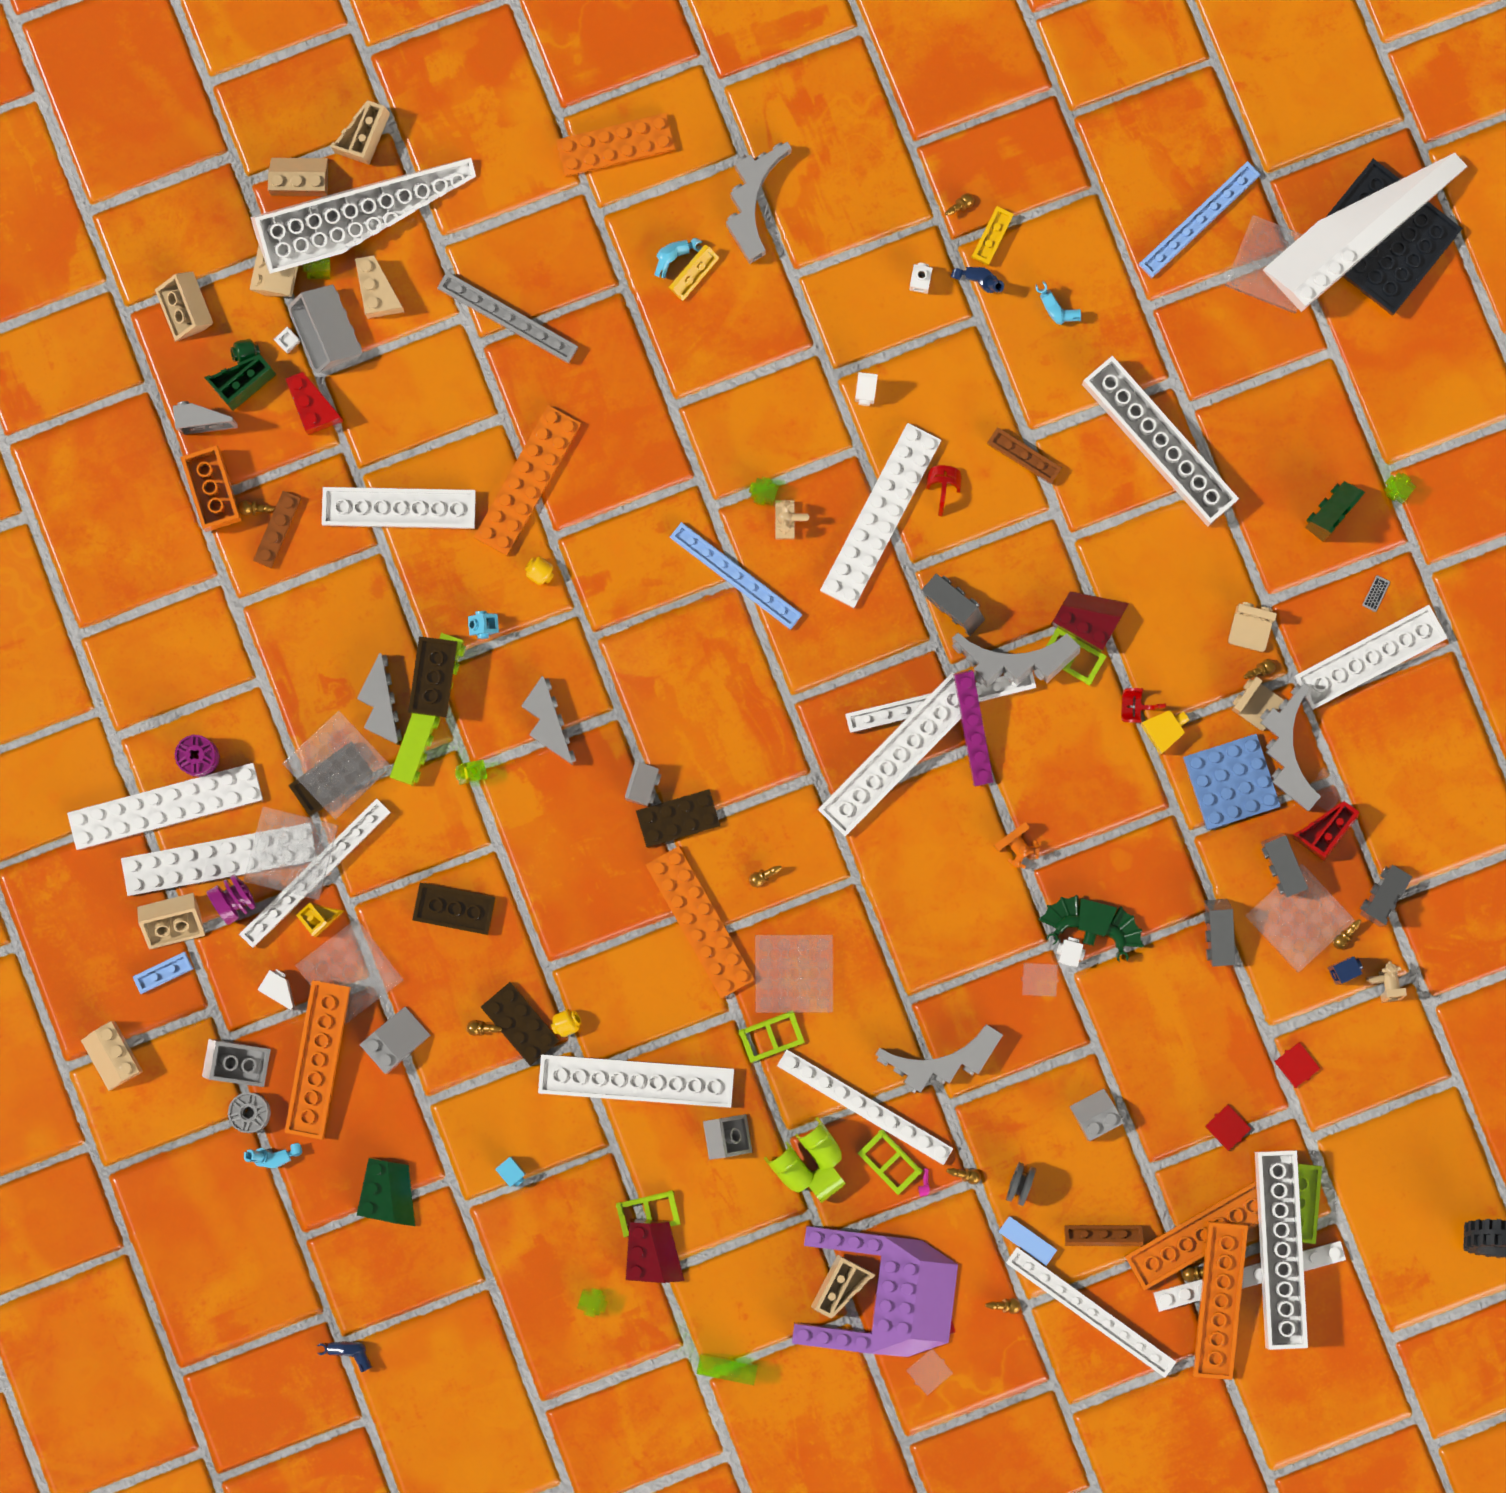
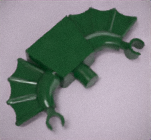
M1075 895L1072 898L1061 897L1056 904L1047 905L1046 913L1039 917V921L1056 929L1054 932H1050L1046 939L1048 940L1050 936H1055L1056 940L1052 945L1057 943L1060 933L1062 934L1067 928L1077 927L1078 931L1085 932L1083 943L1094 946L1096 935L1101 937L1107 935L1112 938L1116 948H1118L1116 958L1119 962L1121 954H1125L1126 961L1129 959L1128 954L1124 951L1125 946L1144 947L1140 936L1142 929L1138 928L1135 924L1134 915L1127 914L1122 906L1117 910V907L1082 898L1079 901V896Z

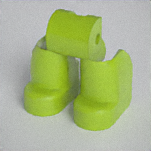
M816 1117L815 1119L819 1124L813 1131L804 1137H800L798 1134L795 1135L817 1163L818 1168L815 1171L807 1168L788 1141L785 1142L788 1148L781 1156L773 1161H769L767 1157H764V1159L790 1190L799 1193L809 1187L819 1201L823 1203L846 1185V1183L833 1168L842 1159L841 1150L828 1129Z

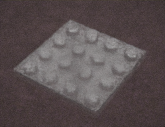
M1253 215L1225 286L1296 313L1298 308L1267 276L1263 269L1303 234Z
M340 711L332 716L283 762V765L335 820L392 767Z
M263 807L243 881L319 900L338 825Z
M1303 864L1299 867L1308 889L1290 897H1285L1284 894L1281 895L1276 887L1245 915L1297 972H1300L1341 934V931L1343 932L1355 921Z
M358 919L354 920L295 965L310 986L312 980L351 987L344 1025L403 981V978Z
M755 935L756 1013L833 1012V935Z

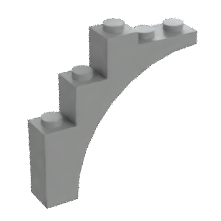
M782 142L778 143L772 148L771 152H763L757 156V160H754L752 155H744L737 159L735 164V170L744 185L739 184L735 186L730 193V197L740 213L730 215L727 218L726 227L749 264L766 255V250L759 238L755 222L756 201L761 186L769 172L779 161L791 153V147L788 142L784 144Z
M959 633L952 637L954 650L959 654L965 655L967 662L972 667L976 666L974 668L975 680L980 685L984 684L986 687H989L1003 673L1009 682H1014L1018 685L1033 670L1038 679L1048 683L1080 653V645L1068 634L1042 649L1019 654L997 653L983 649L969 642Z
M1302 683L1301 685L1297 684L1290 692L1293 695L1289 700L1284 699L1278 708L1281 709L1279 712L1274 708L1271 710L1266 709L1260 716L1262 719L1260 724L1277 737L1276 740L1272 738L1267 744L1266 748L1268 750L1265 753L1283 766L1282 769L1278 768L1271 776L1274 778L1272 783L1306 811H1310L1321 796L1303 776L1293 747V727L1296 713L1302 699L1310 689L1309 686Z
M986 1024L979 1034L965 1047L938 1059H906L892 1055L881 1048L878 1049L875 1055L878 1056L877 1061L887 1066L889 1063L895 1067L893 1071L903 1077L906 1074L907 1077L904 1083L907 1085L905 1088L915 1094L916 1091L921 1093L932 1074H935L934 1079L943 1085L945 1082L950 1083L961 1064L964 1066L963 1070L971 1075L974 1073L979 1074L1003 1034Z

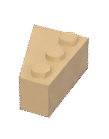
M367 100L352 118L353 121L349 126L342 130L340 137L335 143L333 142L330 145V148L336 154L370 165L390 112L385 106Z
M375 256L355 259L364 312L367 319L404 312Z
M837 1255L811 1307L832 1319L875 1274Z

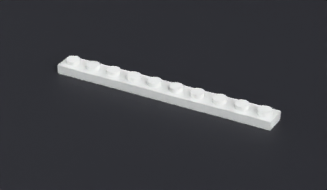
M1031 672L1018 685L1014 682H1009L1005 676H1001L989 687L976 682L978 698L980 699L979 702L1035 689L1036 684L1033 672ZM930 694L847 713L845 715L849 732L853 733L906 720Z
M376 799L239 935L254 948L391 812Z
M789 1050L785 1051L777 1065L779 1068L942 1165L945 1164L953 1150L952 1147Z
M1341 1241L1303 1251L1304 1271L1346 1260ZM1261 1263L1244 1267L1242 1289L1262 1283ZM1202 1279L1153 1292L1158 1311L1199 1301Z
M1018 1247L1015 1248L1006 1261L1013 1269L1163 1377H1166L1175 1365L1176 1361Z

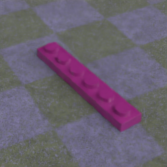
M969 670L955 673L953 676L973 785L979 786L993 783L974 672Z

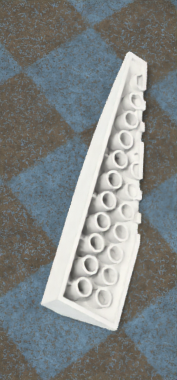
M1453 153L1319 220L1267 265L1263 271L1302 312L1466 169L1467 165L1456 153Z
M467 158L252 216L251 221L268 271L271 274L342 254L372 235L374 236L386 227L412 214L417 209L443 196L450 190L476 177L472 159Z

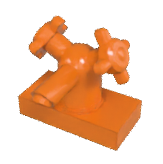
M1026 822L994 845L998 852L1009 845L1016 854L1014 860L1008 859V862L1015 868L1025 869L1026 866L1021 863L1023 858L1029 854H1035V859L1039 858L1040 847L1037 841L1033 840L1034 846H1027L1021 837L1030 828Z

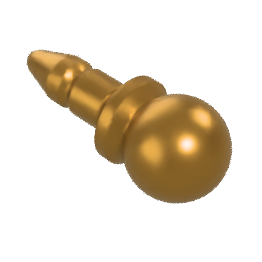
M969 193L963 194L956 200V204L948 208L945 215H953L959 210L964 211L966 208L972 207L974 205V197Z
M243 500L239 503L238 510L242 515H249L251 513L255 515L256 511L271 512L275 510V507L262 504L256 505V501L251 503L248 500Z
M1265 659L1262 663L1257 664V668L1248 671L1244 678L1249 679L1258 675L1272 674L1276 669V664L1271 659Z
M773 866L766 871L760 870L759 872L752 873L749 877V883L753 887L762 886L764 882H768L769 877L777 874L782 869V866Z
M1360 919L1353 922L1346 932L1342 930L1341 934L1334 937L1333 945L1335 948L1342 950L1348 946V941L1352 940L1351 936L1359 928Z
M476 1020L470 1021L466 1027L467 1032L472 1036L484 1035L485 1032L496 1033L502 1031V1028L499 1026L485 1025V1022H478Z
M950 1168L946 1170L950 1175L960 1177L962 1181H967L973 1185L981 1180V1174L976 1169L969 1170L965 1168L960 1170Z
M1199 1266L1195 1268L1186 1267L1182 1272V1277L1187 1282H1193L1196 1279L1201 1280V1276L1203 1277V1269H1200Z
M1015 1298L985 1304L987 1308L1002 1310L1004 1313L1009 1312L1011 1314L1018 1313L1021 1308L1019 1300Z

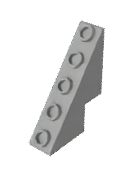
M379 653L357 699L373 707L364 728L399 745V741H402L401 730H397L396 722H399L397 711L393 710L392 705L395 703L394 693L390 692L389 685H392L390 673H386L385 666H388L387 655Z
M542 676L522 704L523 709L539 719L529 735L573 765L576 758L573 750L569 751L567 744L570 743L567 732L563 733L561 726L564 725L561 714L557 715L555 708L558 707L555 696L551 697L549 690L552 689L550 680Z

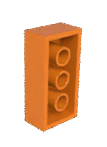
M216 445L181 456L180 458L202 529L205 532H209L242 521L220 448Z

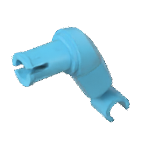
M693 238L690 243L687 240L672 242L662 247L656 255L659 260L654 275L659 277L662 270L661 278H666L669 263L678 256L688 254L691 248L699 252L702 246L696 245L702 243V241L698 238Z
M1042 281L1045 286L1044 289H1039L1036 284V291L1041 293L1040 298L1044 307L1056 324L1062 325V323L1068 321H1081V309L1064 310L1057 302L1051 290H1047V283L1045 281Z
M299 1143L290 1145V1152L286 1149L278 1152H271L264 1148H259L256 1151L249 1149L247 1152H244V1160L246 1162H254L259 1167L277 1168L291 1161V1156H300L302 1154V1147Z

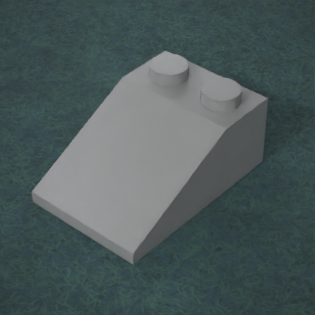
M188 401L178 402V405L173 406L175 428L181 435L238 428V424L232 417L192 403L189 404Z
M404 1007L374 1031L360 1046L385 1074H388L431 1035L413 1014Z
M209 1039L202 1077L215 1081L264 1087L271 1049Z

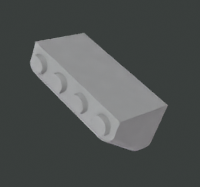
M333 284L301 292L290 303L289 314L311 366L316 373L327 371L362 354V348L356 339L354 328L350 325L347 312L343 308L339 293Z

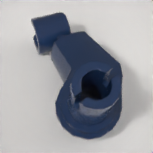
M966 267V270L955 268L951 274L952 278L958 280L961 279L962 275H965V280L977 282L987 293L1001 292L1004 289V283L984 267Z
M341 1341L331 1342L328 1345L326 1343L317 1345L324 1346L325 1348L324 1352H318L319 1355H324L328 1352L329 1355L354 1357L361 1373L372 1368L365 1353L366 1347L362 1343Z

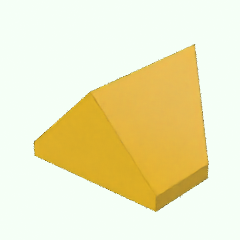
M308 903L296 916L310 934L317 937L344 911Z

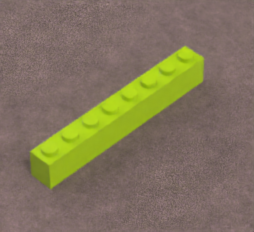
M441 633L439 639L458 642L453 673L456 675L460 666L458 664L459 657H463L466 650L465 642ZM412 713L390 774L391 779L411 786L414 785V782L418 783L421 775L419 768L421 764H425L427 759L425 752L427 746L431 747L434 739L432 732L434 728H438L439 717Z

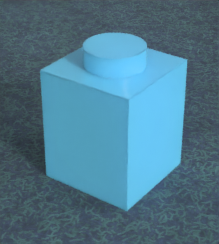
M512 1156L495 1169L509 1187L513 1185L517 1187L525 1180L523 1176L526 1173Z

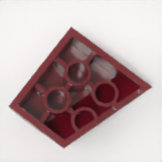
M1070 591L1051 625L1063 630L1095 650L1102 652L1129 603Z
M630 1219L626 1280L656 1283L685 1281L669 1221Z

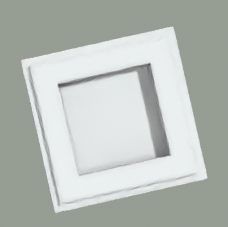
M288 327L274 338V341L287 354L301 342Z

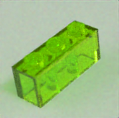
M700 1353L696 1374L754 1385L758 1364Z

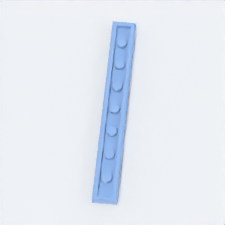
M1247 161L1139 263V266L1152 279L1261 174Z
M682 522L670 536L674 542L791 630L802 616L799 611Z

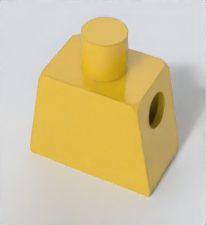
M1169 710L1142 722L1140 725L1161 755L1185 733L1181 726L1187 723L1189 718L1184 711L1174 717Z

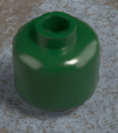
M251 339L236 341L233 347H231L233 362L237 363L260 354L258 344H254Z

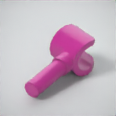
M924 1169V1185L918 1186L920 1197L927 1196L930 1193L928 1184L929 1169Z

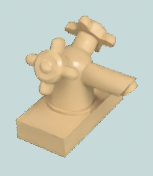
M775 500V539H794V521L809 520L807 513H794V500Z
M1391 961L1378 973V976H1370L1366 979L1371 984L1384 983L1385 991L1381 994V1002L1399 1001L1407 996L1406 988H1400L1397 975L1398 971H1401V967H1397Z

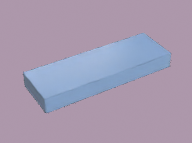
M183 952L133 976V979L140 994H143L194 968L187 953Z
M1010 1216L998 1231L1045 1266H1047L1057 1249Z

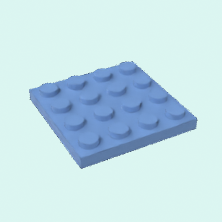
M1257 734L1183 757L1207 830L1281 807Z

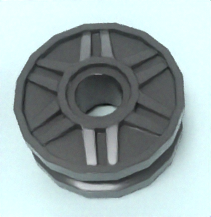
M1019 1162L1011 1179L1006 1200L1011 1202L1015 1194L1019 1195L1018 1205L1023 1206L1032 1186L1036 1168L1031 1166L1027 1173H1023L1024 1164Z

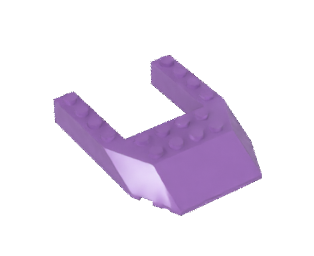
M806 1225L804 1246L879 1255L881 1258L871 1332L794 1322L792 1344L909 1357L949 1343L958 1264L922 1240Z

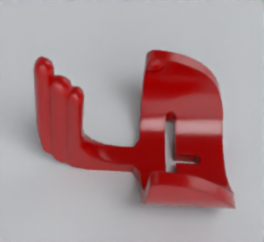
M938 465L932 467L928 472L926 489H930V486L934 483L942 484L938 516L943 515L947 484L954 485L957 488V493H960L961 472L952 466Z
M1126 688L1122 694L1121 720L1123 722L1142 723V710H1163L1166 708V703L1142 705L1143 688ZM1134 696H1135V717H1133V708H1128V707H1127V706H1133V697H1134Z

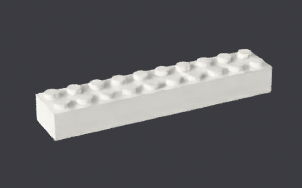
M1113 356L1084 379L1083 387L1207 527L1237 502L1239 498Z
M1297 1151L1255 1152L1265 1348L1268 1350L1308 1348Z

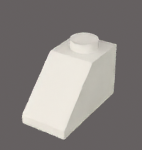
M859 372L855 402H859V405L870 406V404H874L877 374Z
M277 969L275 972L269 970L258 991L288 1009L293 1010L295 1005L289 980L285 979L286 974Z

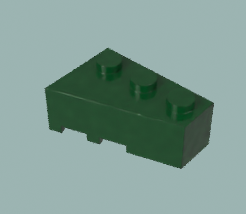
M260 354L239 362L234 367L225 368L217 374L204 377L232 411L276 376V373Z

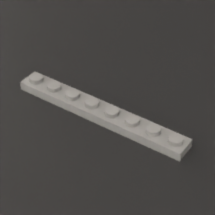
M446 272L437 287L443 293L568 364L578 349V346L448 272Z

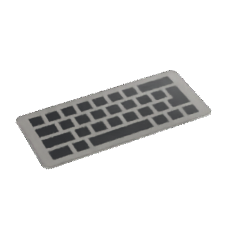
M1377 575L1363 606L1376 612L1390 581Z

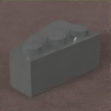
M935 574L921 590L923 595L941 612L951 617L955 624L958 623L962 626L967 635L971 636L985 620L978 608L980 605L972 598L970 600L967 599L965 592L959 587L955 589L951 586L952 582L947 577H940L938 574Z
M1281 833L1262 841L1263 848L1261 850L1265 859H1268L1271 864L1269 869L1272 876H1276L1279 882L1276 884L1281 895L1284 894L1285 897H1290L1308 889L1287 836Z
M1394 865L1385 866L1380 874L1382 879L1378 884L1375 883L1370 890L1372 895L1369 900L1365 899L1360 906L1362 910L1360 915L1379 927L1387 924V917L1391 911H1394L1395 904L1403 895L1412 879L1411 875Z
M1228 899L1204 900V920L1207 926L1205 940L1208 942L1209 948L1206 949L1207 961L1210 960L1212 967L1236 965L1233 908Z

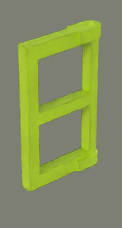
M1056 628L1046 646L1055 643L1059 635L1063 637L1068 633ZM1068 634L1080 645V649H1085L1099 659L1088 678L1070 668L1074 659L1062 670L1090 686L1107 656Z
M793 1010L739 1030V1035L742 1038L750 1063L805 1043ZM790 1018L798 1040L778 1047L770 1024ZM766 1027L774 1049L754 1056L746 1033Z
M883 1129L879 1130L858 1152L859 1156L897 1195L923 1171ZM883 1137L896 1153L879 1168L866 1153ZM901 1156L915 1171L897 1187L883 1172Z
M673 1190L616 1203L623 1236H629L623 1207L643 1203L647 1220H652L648 1202L666 1197L669 1198L673 1220L669 1221L670 1226L679 1225L680 1219Z

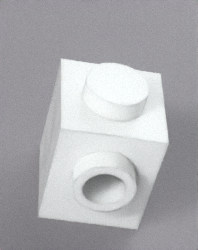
M926 263L914 264L909 290L928 294L933 268L929 267Z
M1069 937L1068 940H1063V943L1058 944L1056 954H1059L1057 963L1078 967L1079 960L1083 961L1085 949H1082L1083 944L1079 943V939Z

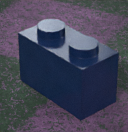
M1354 956L1327 967L1336 985L1345 983L1363 974L1361 971L1363 966L1360 960L1355 959Z

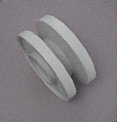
M246 1092L239 1094L229 1105V1121L240 1132H258L266 1127L270 1120V1105L263 1096L257 1093ZM249 1107L254 1111V1115L251 1118H247L245 1115V1111Z

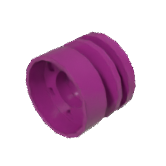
M186 736L179 742L175 750L177 765L182 771L193 777L209 775L219 765L220 755L218 748L213 742L203 736ZM194 751L198 753V759L193 758L194 755L192 753Z
M235 874L230 876L234 885H231L227 879L224 880L226 890L223 891L221 887L216 885L206 892L216 911L227 925L239 919L237 909H240L244 914L248 913L245 904L251 910L256 908L250 890Z

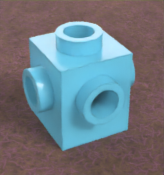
M477 611L475 612L476 615L468 616L469 636H477V639H487L489 635L499 633L497 614Z

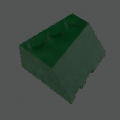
M1345 481L1341 485L1337 483L1330 491L1333 495L1329 499L1325 497L1318 505L1321 509L1317 514L1313 512L1307 518L1308 524L1305 528L1323 542L1364 495L1365 492Z
M370 1157L367 1163L357 1216L395 1224L416 1226L409 1165Z

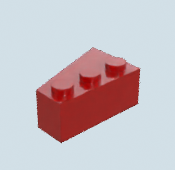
M304 372L285 378L308 435L344 422Z
M1343 801L1302 830L1293 834V839L1325 861L1359 817L1360 812Z

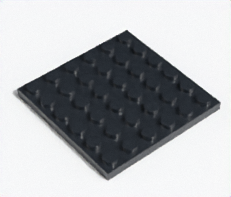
M1373 158L1327 216L1400 179ZM1427 202L1342 277L1393 316L1463 228L1430 202Z

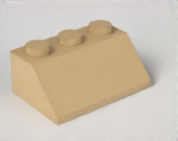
M271 158L268 171V191L270 195L327 196L328 158Z
M258 246L250 290L264 296L292 297L298 266L270 274L260 246Z
M193 272L175 274L155 289L175 341L200 333L213 324Z
M194 893L137 907L138 923L149 950L205 936L199 906Z
M115 1021L108 1022L81 1040L108 1091L143 1072Z

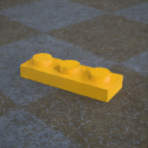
M998 206L996 207L971 258L989 266L1014 216L1013 213Z
M704 245L669 288L679 299L684 301L718 261L719 257L709 246Z

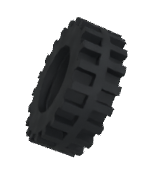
M1477 1219L1476 1221L1470 1220L1465 1222L1464 1251L1475 1253V1255H1485V1257L1506 1258V1220Z

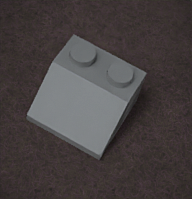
M635 761L625 794L626 801L647 807L649 803L653 804L656 795L653 789L655 785L659 784L661 774L658 773L659 769Z
M1104 1089L1069 1106L1087 1141H1091L1124 1123Z
M746 1114L703 1121L709 1160L752 1153Z

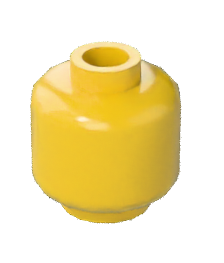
M542 557L532 558L525 567L527 578L537 585H542L544 582L549 583L554 576L552 573L553 565Z
M565 1009L553 1016L551 1027L555 1034L567 1037L579 1030L581 1019L576 1011Z

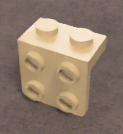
M1248 602L1239 604L1236 607L1228 638L1229 644L1264 652L1271 626L1276 619L1277 613H1273V610L1267 607H1261V609L1254 608V604Z
M1256 676L1253 680L1249 679L1243 688L1246 690L1242 696L1238 694L1232 703L1235 706L1232 708V711L1263 731L1266 728L1260 724L1262 721L1260 716L1266 709L1271 710L1274 708L1278 711L1279 705L1284 700L1262 685V680Z

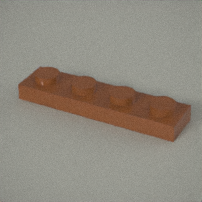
M998 427L987 442V445L1050 485L1061 470L1060 466Z
M282 491L253 559L254 562L272 569L301 501L300 497Z
M1142 1225L1064 1226L1065 1246H1143Z

